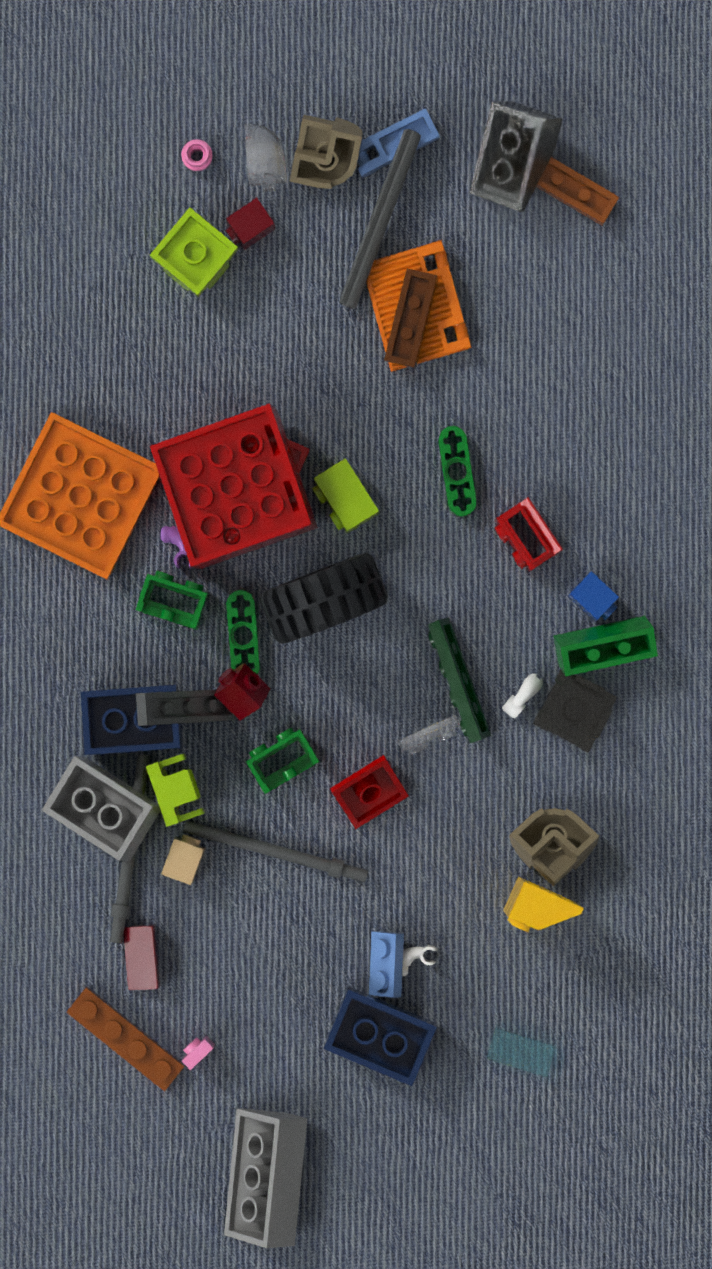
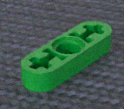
M449 426L441 431L438 439L447 504L453 515L466 517L476 507V495L467 437L461 428ZM449 433H454L456 438H461V442L457 443L456 450L457 454L464 452L465 458L453 457L449 460L445 459V455L452 454L450 445L443 442V440L448 439ZM454 463L464 465L466 476L458 481L451 479L448 474L450 465ZM468 483L469 489L463 488V495L465 499H470L471 504L466 506L465 511H460L459 506L453 505V501L458 499L457 489L450 491V485L462 486Z
M237 590L229 595L226 603L231 668L234 670L237 668V665L242 664V654L235 656V649L248 650L254 647V654L247 653L248 661L255 665V668L252 670L259 674L260 659L255 600L249 592ZM238 596H243L245 601L250 602V607H245L244 614L245 618L252 616V623L241 621L233 624V617L239 619L238 609L232 608V603L237 602ZM240 627H247L252 631V640L246 645H240L234 639V633Z

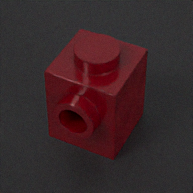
M244 663L234 670L232 668L227 669L219 677L218 682L220 685L214 696L241 721L261 708L271 688Z

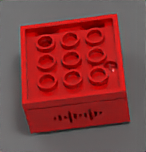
M270 403L150 446L190 566L193 568L203 569L318 528L278 410Z

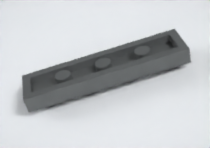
M216 690L136 693L138 726L237 720V717L214 696Z

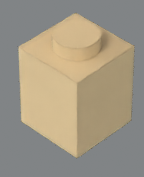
M183 834L182 839L174 838L161 875L192 885L206 849L199 846L201 840Z

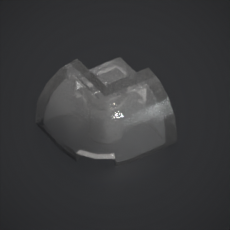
M244 124L249 185H262L263 192L276 191L275 184L287 183L285 153L282 142L274 131L263 125Z

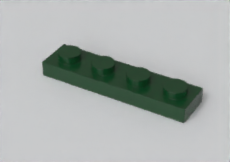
M445 618L429 623V641L433 648L437 649L440 657L439 668L444 678H447L450 685V699L460 713L462 719L460 720V727L464 736L468 737L470 743L491 736L450 619Z

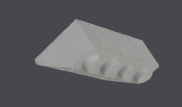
M237 1108L224 1229L225 1236L264 1248L295 1246L307 1118L284 1112Z

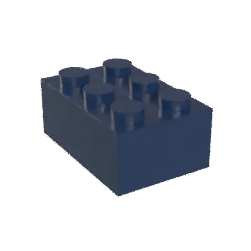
M178 685L80 692L85 755L183 748L181 724L138 726L136 693L179 691Z
M348 986L324 1043V1049L413 1086L437 1025L435 1022Z

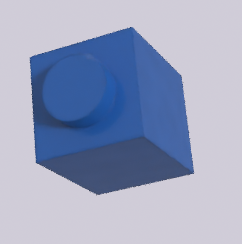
M592 571L568 595L593 621H597L600 617L606 620L618 607L614 602L619 596Z

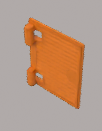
M442 240L374 260L366 284L385 353L407 268L434 274L439 277L417 364L472 348ZM434 255L437 269L428 271L424 257ZM454 327L457 341L448 343L444 329ZM388 362L391 372L407 368V366Z

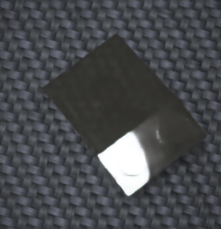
M492 101L469 193L519 212H524L555 151L563 119L513 101Z

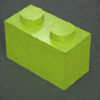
M346 458L314 477L316 486L312 490L321 504L327 501L333 512L329 514V517L338 531L344 528L348 534L379 514L378 508Z

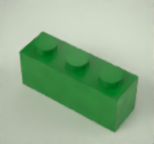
M645 616L553 635L558 665L565 676L658 656L654 628Z

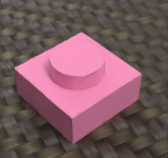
M208 1036L201 1041L196 1037L183 1049L187 1055L182 1059V1062L191 1070L214 1048L215 1044Z

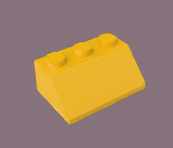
M518 876L503 911L508 916L507 920L512 926L529 933L531 927L541 930L582 914L584 908L568 898Z

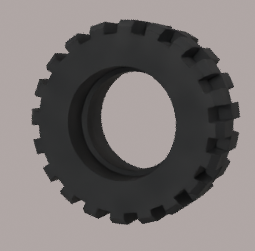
M366 552L261 593L260 602L275 640L280 644H285L379 608L387 603L388 594L373 556Z

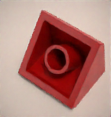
M384 755L330 788L355 829L409 797Z

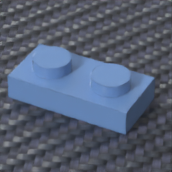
M383 931L371 932L369 995L390 998L401 997L404 934Z

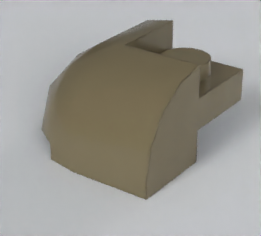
M303 115L290 182L324 189H332L333 186L344 183L350 176L352 177L357 166L363 136L362 130L357 125L336 117L335 121Z
M541 808L531 814L509 835L510 842L521 860L530 869L534 867L553 887L572 869L576 870L586 860L597 845L600 837L578 815L567 808L566 810L556 808L543 810Z

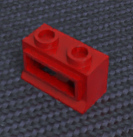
M528 497L495 519L497 526L494 527V530L503 543L509 541L515 550L511 555L521 570L526 567L531 572L563 550ZM519 512L546 550V552L535 559L532 558L508 522L510 518Z

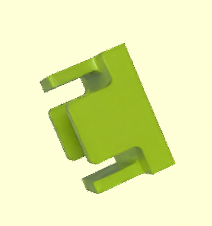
M189 207L149 256L180 286L187 291L190 290L199 297L207 287L211 289L230 266V259L239 248Z
M185 753L146 766L166 827L205 814L204 807L185 814H180L179 811L180 805L201 797L193 771L187 769L167 775L165 770L167 766L187 760Z

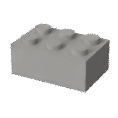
M74 756L42 811L115 859L130 861L161 809L159 804L86 757Z

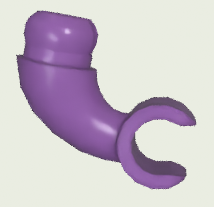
M164 526L161 528V540L164 543L171 542L180 549V552L174 557V564L179 569L180 559L187 556L183 542L176 526Z

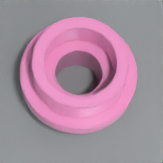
M196 139L185 144L181 157L188 169L202 171L211 164L213 154L211 147L205 141ZM196 151L203 154L202 159L199 161H194L191 158L192 154Z

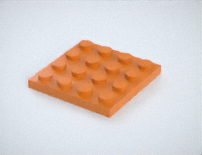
M51 412L0 512V527L108 580L160 478L156 463Z

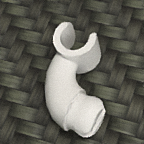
M533 673L525 678L516 696L512 695L503 705V711L510 717L516 718L525 708V703L542 688L543 679L537 678V674Z
M433 945L404 949L402 976L408 974L409 966H411L415 959H421L425 965L435 964L436 961L425 959L424 952L426 950L438 951V949Z

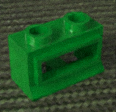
M156 571L155 576L147 574L135 610L198 630L209 596L208 593L202 592L204 586L186 580L185 586L173 582L174 576L160 571ZM154 586L198 599L194 614L151 601L150 598Z
M291 727L277 735L278 742L267 748L264 743L249 752L251 759L247 760L246 763L264 794L320 762L301 729L294 732ZM298 740L306 754L265 777L258 764Z

